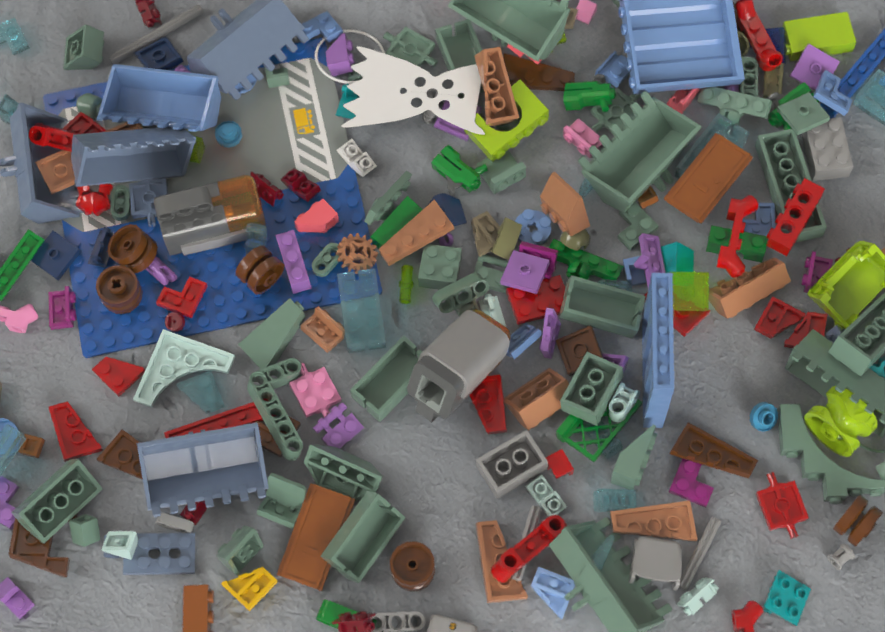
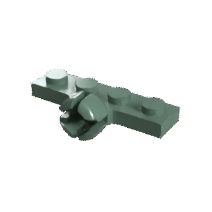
M718 87L701 88L697 100L699 103L718 107L720 109L718 121L725 125L730 124L733 127L739 125L741 117L745 114L767 119L773 102L769 99Z
M406 170L382 197L375 199L364 222L371 225L375 220H386L395 210L393 201L396 202L402 195V191L406 192L411 185V182H409L412 177L411 173Z

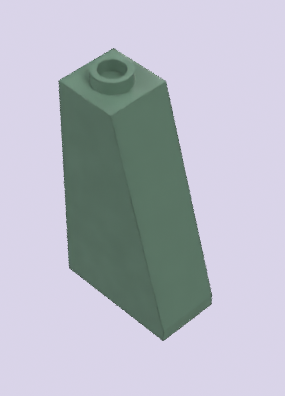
M289 298L238 345L260 369L276 364L306 317L303 313L304 307L298 301L294 303Z

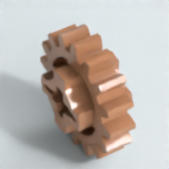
M356 233L355 237L349 234L347 238L343 237L337 246L336 255L339 256L337 261L343 262L342 268L347 266L348 272L353 269L355 274H358L359 270L365 273L367 269L371 270L377 261L378 252L375 251L377 246L371 245L372 239L367 241L366 235L361 238L359 233Z

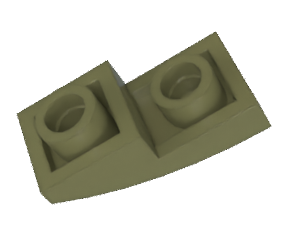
M505 217L491 252L509 260L518 241L522 225Z

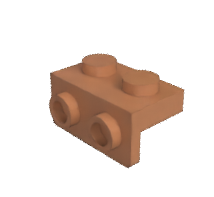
M319 306L315 308L314 314L300 326V329L327 353L344 340L345 329L343 325L332 319L330 314Z

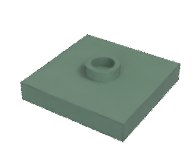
M810 92L777 107L778 113L797 136L830 120V116Z

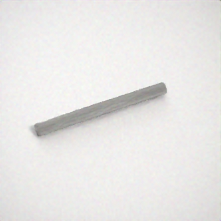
M197 4L110 55V61L112 64H118L135 54V52L149 46L203 14L202 7Z

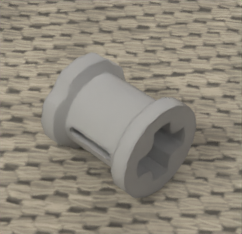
M842 543L840 549L834 554H829L827 558L835 569L840 570L844 563L849 559L853 560L855 558V554L849 546Z

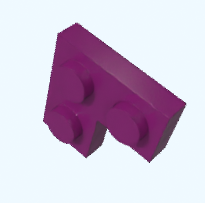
M682 458L669 493L706 508L714 488L696 481L702 464Z

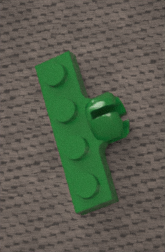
M555 239L552 240L549 246L551 249L558 250L557 261L569 266L566 272L568 279L572 275L588 280L589 276L595 275L616 284L623 270L622 265L581 249L578 251L573 250Z

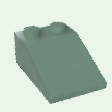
M243 526L241 529L238 528L232 534V539L227 544L224 543L218 549V554L216 555L219 561L236 576L264 547L257 531L252 527Z

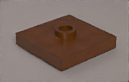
M591 325L556 340L569 376L576 373L587 352L604 359Z

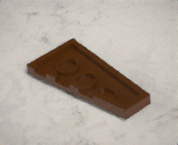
M506 53L503 55L511 86L521 80L530 90L565 91V84L574 82L575 72L542 63L537 65L534 61Z
M689 422L670 452V455L748 479L759 461Z
M122 429L96 460L143 480L137 443L140 442Z

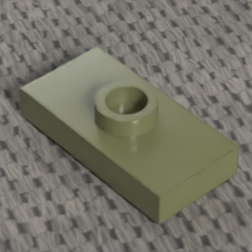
M781 63L772 71H764L763 98H767L774 92L782 94L784 63Z

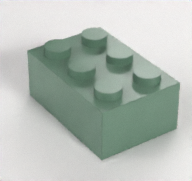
M587 352L560 400L561 410L597 426L623 379V367Z

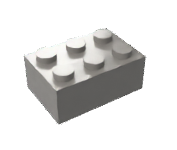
M841 117L831 118L828 122L801 134L812 181L849 177L853 163Z
M525 430L476 459V468L496 499H499L547 470L548 461L529 432Z

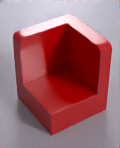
M563 449L545 457L548 461V470L551 469L555 478H560L567 473L569 476L573 475L574 468Z

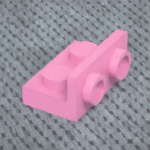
M579 118L571 126L566 125L564 127V139L568 143L574 144L582 155L591 158L592 155L589 152V148L592 145L596 146L598 150L603 147L599 140L600 136Z

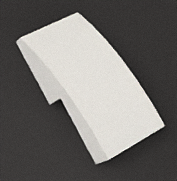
M353 139L337 149V152L347 164L362 177L376 167L368 153H363Z

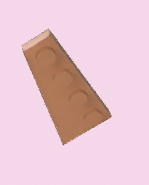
M497 520L477 522L476 530L487 603L527 599L528 595L526 590L524 591L521 580L516 581L510 577L505 583L498 582L491 574V567L507 551L506 542Z

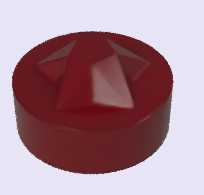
M171 312L165 318V326L170 331H180L185 326V318L181 313Z

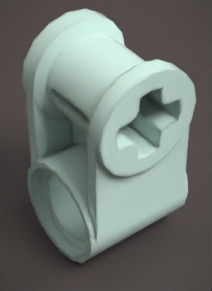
M623 382L620 383L609 403V417L613 422L625 420L629 411L635 405L640 391L625 386ZM619 408V409H621L622 411H621V412H615L614 409Z

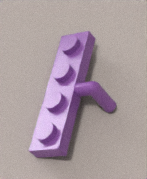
M642 233L638 237L642 255L635 261L634 267L645 270L647 286L649 288L652 273L666 272L659 236Z

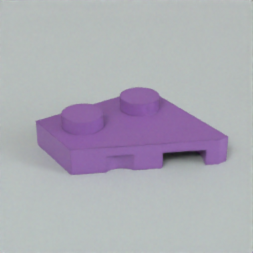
M546 308L543 335L539 345L544 358L549 359L553 357L556 340L561 328V322L553 308Z

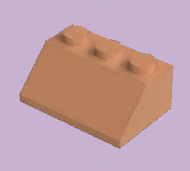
M556 172L551 173L540 195L541 209L545 215L548 214L553 223L559 225L563 232L566 231L570 236H573L590 227L582 196Z
M548 368L505 397L504 403L517 421L529 430L536 427L544 419L554 415L561 408L560 400L569 383L566 378Z

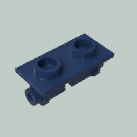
M104 227L100 230L88 264L107 267L110 258L108 244L115 234L110 232V228Z

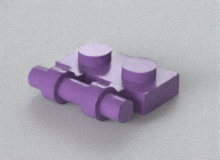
M343 402L337 407L334 406L331 412L325 418H320L317 421L318 424L313 427L317 434L322 430L327 433L321 438L327 446L339 449L364 428L352 413L344 417L342 412L347 407ZM337 418L340 423L332 429L329 424Z

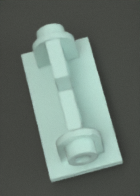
M492 294L484 295V299L479 300L483 318L503 332L507 331L497 296H492Z
M706 577L699 579L691 591L685 592L680 597L681 600L677 603V606L685 607L683 611L688 616L694 615L703 606L699 600L700 598L707 603L717 594L718 587L713 583L715 580Z

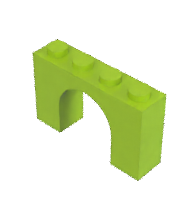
M521 80L511 86L517 110L522 116L520 123L514 129L509 131L494 130L489 125H486L485 120L478 113L475 116V123L485 132V135L476 134L464 129L465 133L492 162L496 159H501L508 149L515 148L522 138L530 136L536 127L542 126L548 121L549 110Z

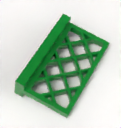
M637 399L625 420L619 424H611L609 405L607 412H604L602 416H608L609 425H595V427L583 428L584 420L570 414L556 430L557 439L561 442H566L592 462H595L641 407L642 401ZM610 429V436L608 438L599 439L598 430ZM596 431L597 439L585 441L584 432ZM582 432L583 441L574 442L570 439L573 433ZM598 444V450L592 455L586 450V445Z

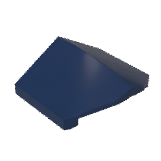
M446 193L435 195L428 203L429 205L435 200L454 227L467 223L459 199Z

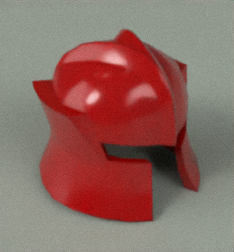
M112 184L99 185V192L89 191L90 186L77 187L79 196L76 201V207L81 209L85 215L94 214L100 216L104 211H108L111 206L109 195L113 189Z

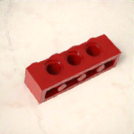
M804 178L801 184L797 183L793 190L795 194L793 199L788 198L784 206L786 209L784 214L780 212L775 221L777 226L775 229L771 227L766 236L769 239L768 247L788 256L822 198L825 188ZM799 200H805L807 203H802ZM791 214H794V215H796L798 218H793V217H791L790 215H791ZM782 229L788 230L789 233L782 232Z

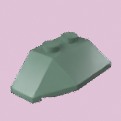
M310 444L304 460V464L308 467L311 476L318 486L356 499L355 501L361 500L367 491L377 493L383 477L370 462L337 447Z

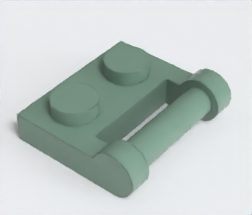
M486 254L481 257L478 256L473 273H479L488 282L489 289L506 294V289L509 287L501 285L500 282L504 272L485 267L483 263L486 262L506 268L509 261Z

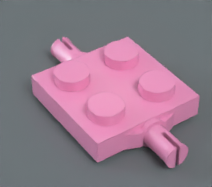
M301 363L300 373L302 376L289 382V386L306 418L320 413L325 418L330 413L329 409L341 402V397L325 367L314 372H308L305 363Z

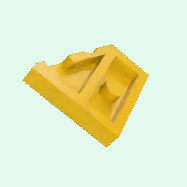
M260 567L251 573L239 575L238 578L223 581L221 585L250 612L278 581L264 567Z

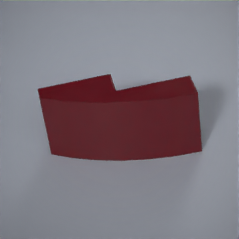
M295 168L281 178L283 184L307 202L321 191L318 184L308 180L303 172Z

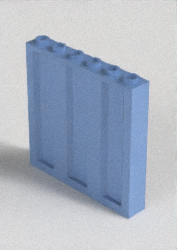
M619 0L618 14L622 18L623 23L621 25V34L625 37L623 47L628 57L626 68L627 71H630L629 87L632 88L633 94H641L644 91L652 93L740 85L744 81L745 77L732 0Z
M672 273L651 274L642 315L643 428H650L652 425H655V428H663L674 392Z

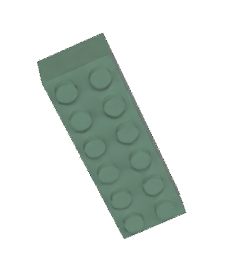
M792 129L759 135L755 144L772 202L775 203L777 217L780 212L784 214L786 210L784 206L788 198L793 199L795 195L793 190L797 183L801 184L804 178L811 181L797 135ZM799 200L802 203H807L805 200ZM819 203L796 242L823 237L827 227ZM791 214V215H790V216L793 217V218H798V217H797L796 215H794V214ZM782 229V232L789 233L788 230Z
M885 293L837 337L828 351L859 376H862L885 353Z

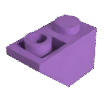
M345 33L341 34L326 51L327 66L332 77L353 72L351 68L352 64H355L354 56L351 53L353 44L351 40L347 39Z

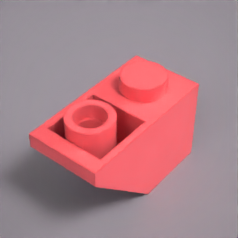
M322 199L312 204L307 212L301 213L294 222L298 232L326 233L339 222L338 213Z

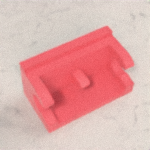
M701 88L677 90L671 96L667 105L682 114L700 92Z

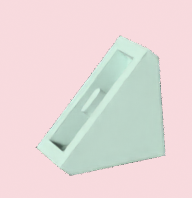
M108 531L101 550L132 560L138 544L137 533L134 531Z

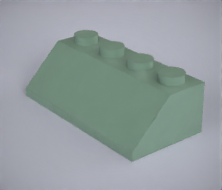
M70 459L11 513L26 530L44 544L103 488L78 459Z

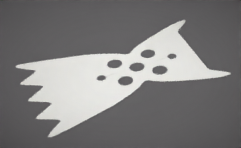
M357 47L367 60L355 64L351 68L359 73L363 79L349 84L347 87L355 92L359 98L343 105V107L354 113L356 117L347 121L341 127H357L393 122L419 115L426 110H431L435 115L467 131L485 135V132L475 123L481 85L477 64L447 71L434 77L426 70L406 60L368 48ZM423 77L426 83L424 86L418 87L415 85V79ZM450 79L454 85L450 89H445L442 86V82ZM406 88L407 92L405 94H401L400 89ZM429 89H436L438 95L435 98L427 97L426 93ZM464 93L465 96L464 98L459 99L458 94ZM418 97L422 100V105L415 108L411 105V100ZM447 100L450 103V107L446 110H441L438 106L439 102Z

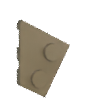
M486 211L474 217L471 221L479 257L491 252L500 229L497 222Z

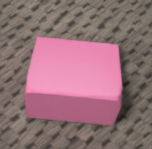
M580 0L576 8L578 9L576 19L589 24L597 11V4L589 0Z

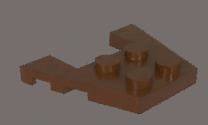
M78 513L74 515L70 520L77 518ZM15 518L9 557L67 578L69 558L50 557L53 536L43 544Z

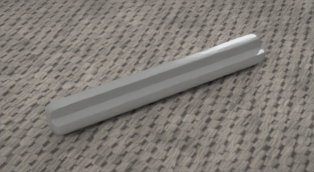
M531 506L522 539L537 528L541 514L540 507ZM526 565L513 574L511 579L520 581Z
M711 517L681 576L679 587L683 590L688 589L721 524V521L716 517Z

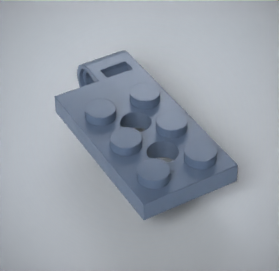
M137 533L138 544L132 560L123 558V575L195 574V533ZM152 549H157L160 551V556L152 559L148 555ZM172 549H178L181 554L178 558L173 559L169 556V552ZM104 552L103 555L106 558H122L120 556L113 555L107 552Z

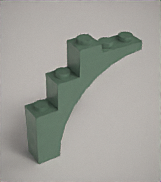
M780 404L777 410L780 455H786L787 458H796L800 455L802 478H808L809 481H818L822 478L824 501H830V504H840L842 501H845L848 494L850 496L862 494L881 496L884 494L885 480L870 479L851 473L830 460L816 446L805 426L800 404Z

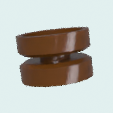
M129 224L120 228L112 236L108 244V254L120 266L128 267L134 273H139L149 267L154 261L158 246L156 241L137 225Z
M258 246L241 260L235 275L244 284L247 283V287L254 294L258 295L266 292L278 281L284 271V264L277 257H273L271 251L265 246Z
M114 265L106 268L100 273L96 281V290L103 305L115 314H125L133 311L142 300L143 291L136 274L128 267Z
M862 495L856 498L833 527V530L840 535H844L851 527L853 531L849 534L847 541L855 547L863 537L866 538L876 526V521L883 514L876 506L871 507L864 514L863 510L867 507L868 500Z
M411 541L399 545L394 550L390 559V569L395 583L403 590L410 592L420 591L428 587L435 575L434 556L427 546L423 543Z

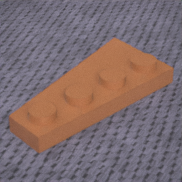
M433 200L380 247L379 252L388 266H391L454 230V226L437 202Z
M690 500L610 511L613 533L697 541Z

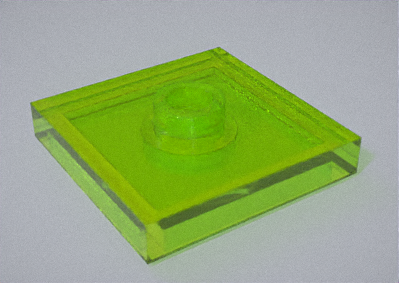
M669 272L672 273L673 311H709V272Z

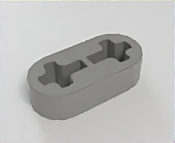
M161 513V516L157 517L155 522L159 526L182 533H192L194 523L189 520Z

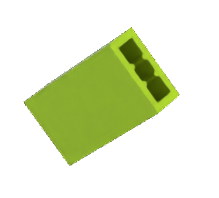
M848 11L784 21L782 29H780V38L785 43L784 53L788 55L789 62L799 60L807 44L828 55L853 52L857 43Z

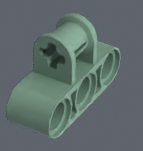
M472 273L435 292L432 300L443 313H449L456 310L458 316L467 310L477 313L479 308L475 299L488 292L489 284L479 273Z

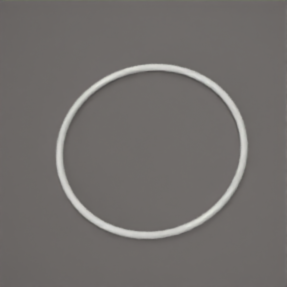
M343 30L344 33L353 32L368 36L379 45L382 53L385 54L381 43L370 34L358 30ZM323 38V39L319 42V44L317 45L316 50H315V61H316V64H317L318 68L320 69V71H321L324 75H326L327 77H329L330 79H332V80H334V81H337V82L346 83V84H352V83L356 82V81H344V80H340V79L334 78V77L330 76L329 74H327V73L322 69V67L320 66V64H319V62H318V55H317V54H318L319 47H320L321 44L326 40L325 38Z

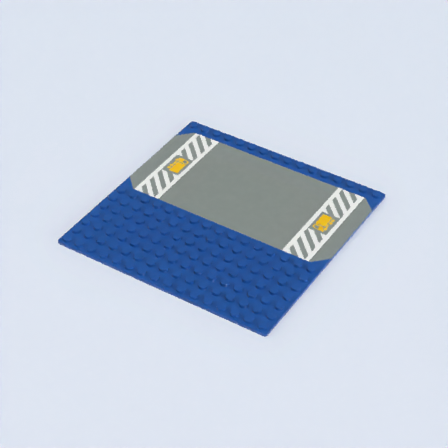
M323 37L308 40L306 43H294L298 49L293 53L284 45L280 49L286 56L283 62H280L274 54L269 58L274 64L275 69L287 68L290 85L269 88L265 66L261 64L258 69L264 75V78L260 81L256 79L254 87L249 92L241 94L238 100H235L229 93L225 94L220 91L221 102L217 125L204 131H188L196 137V143H194L186 174L183 177L166 178L168 194L217 182L219 187L241 182L244 193L252 192L261 226V228L254 229L256 238L185 256L183 253L170 256L157 216H155L156 226L153 227L152 224V227H149L147 217L133 219L131 205L130 216L124 221L115 220L111 215L110 209L104 211L100 216L80 213V217L62 219L65 239L82 251L71 264L69 270L72 289L76 295L75 309L82 354L85 358L157 343L163 329L170 331L165 326V318L169 313L173 312L157 306L156 301L164 285L146 269L135 273L143 294L141 302L133 311L125 314H115L103 305L96 290V281L100 273L106 268L119 264L112 258H109L107 267L104 268L88 264L98 234L104 227H108L111 229L110 232L116 233L123 226L133 224L137 225L154 239L158 246L156 256L177 275L176 281H168L169 283L165 287L182 292L189 276L207 283L208 286L193 317L184 316L185 326L183 329L177 332L170 331L184 337L266 320L289 298L294 303L298 301L304 307L303 311L315 309L317 306L321 308L382 294L376 263L371 270L367 269L365 273L359 270L358 274H355L353 269L348 272L347 266L342 268L343 262H339L324 277L316 276L312 270L313 260L327 244H339L343 237L347 238L349 234L355 237L356 233H359L361 238L366 235L367 241L370 239L368 225L364 222L366 217L355 170L337 152V149L348 142L345 127H341L344 124L343 117L335 115L339 106L335 81L324 75L315 61V50ZM324 41L318 50V62L322 69L332 76L327 66L326 41ZM189 65L184 66L189 71H191ZM107 82L45 94L43 96L45 111L72 120L79 114L76 107L78 98L85 93H91L103 99ZM97 118L93 119L105 130L125 123V121L117 123L109 119L104 121L97 120ZM234 121L241 127L242 140L239 144L230 148L219 145L216 141L215 130L222 122ZM158 125L142 126V127H143V129H147V128H158ZM293 168L303 172L308 180L318 184L321 189L308 202L296 195L281 181V178ZM251 171L255 174H262L271 182V185H275L283 191V198L280 200L276 199L273 207L248 187ZM139 181L121 182V183H111V184H112L113 188L116 187V186H118V185H124V186L128 187V189H129V184H130V183H136V182H139ZM90 185L89 191L99 192V185ZM110 193V195H109L110 205H111V193ZM324 199L338 213L339 222L326 233L298 232L296 230L294 222L301 213L307 212L312 204L317 201L319 202ZM294 230L312 289L293 294L284 265L282 275L270 289L262 294H254L247 287V283L244 284L235 275L239 263L254 248L265 246L271 251L273 257H277L284 264L276 235ZM324 266L319 267V270L325 269Z

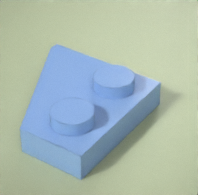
M538 567L531 588L559 618L563 619L570 601H567L564 596L574 589L575 582L570 578Z

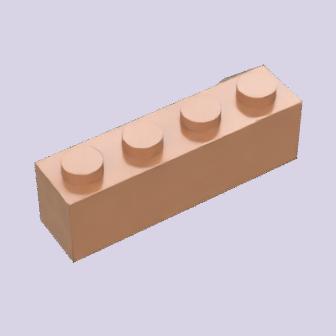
M495 47L482 50L475 55V60L485 93L486 125L499 126L509 124L518 119L519 114L501 48Z
M775 257L751 267L752 271L744 272L739 277L726 282L723 279L717 282L718 286L711 289L707 286L702 288V291L718 314L727 319L732 318L738 312L750 308L757 301L767 298L769 294L784 288L786 284L791 282L785 263Z

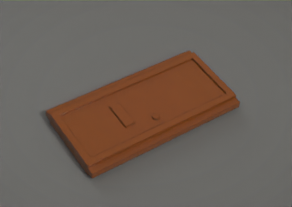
M716 133L667 193L664 200L697 223L702 224L752 161L753 157L736 144Z
M310 483L277 575L322 591L331 565L320 556L351 514L356 499Z

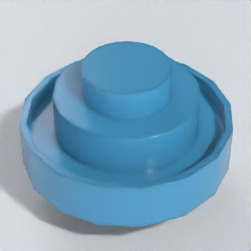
M234 121L222 122L215 130L216 141L223 147L230 148L236 146L242 140L241 127Z
M767 402L758 403L750 413L751 425L762 432L772 429L778 420L776 407Z

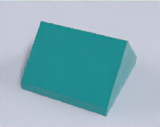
M679 242L661 246L665 272L672 273L673 285L693 287L694 250Z

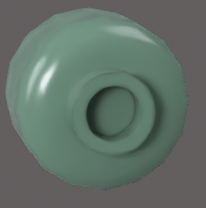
M85 93L77 100L76 107L78 112L84 113L91 119H96L102 98L91 93Z

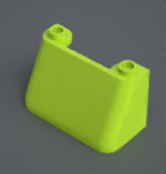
M865 241L855 243L811 287L807 295L841 327L846 329L859 317L858 314L882 289H885V255L874 243Z

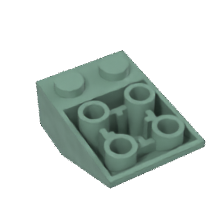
M655 425L647 429L619 454L610 483L633 491L635 485H640L644 472L642 468H646L658 434L654 432Z

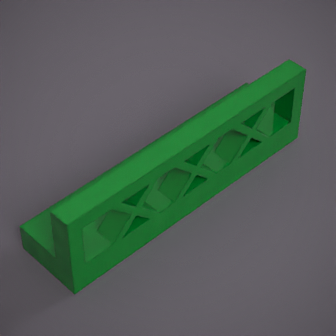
M29 229L0 269L1 302L44 243L45 239Z

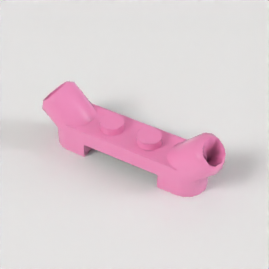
M26 304L16 311L0 306V321L5 322L10 331L26 333L28 324L38 319V314L32 304Z

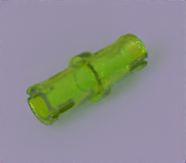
M403 265L401 267L399 302L402 304H410L411 291L414 287V282L412 281L413 266Z

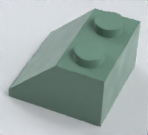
M85 24L66 38L63 69L92 70L100 65L103 60L104 32Z

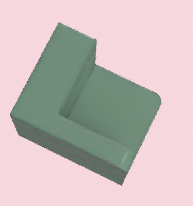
M265 67L269 88L290 85L287 68L268 71Z
M84 514L69 520L72 542L74 544L86 547L101 539L96 517Z

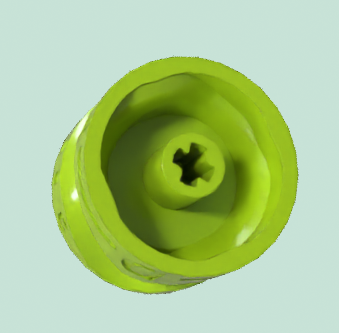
M832 386L825 393L828 400L826 406H813L805 414L804 420L811 433L824 446L838 455L849 457L860 445L857 436L868 437L877 428L878 422L873 412L869 414L864 410L867 404L860 399L857 403H854L850 400L854 393L847 389L840 393L835 389L836 386Z

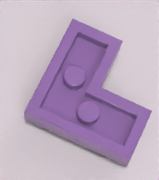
M1 476L0 523L12 530L15 517L11 512L16 508L8 503L19 487Z

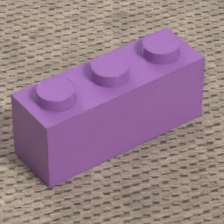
M294 230L276 235L293 294L312 289Z

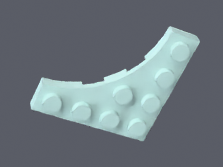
M163 329L133 400L153 407L163 390L175 380L185 375L199 371H217L228 374L235 355Z

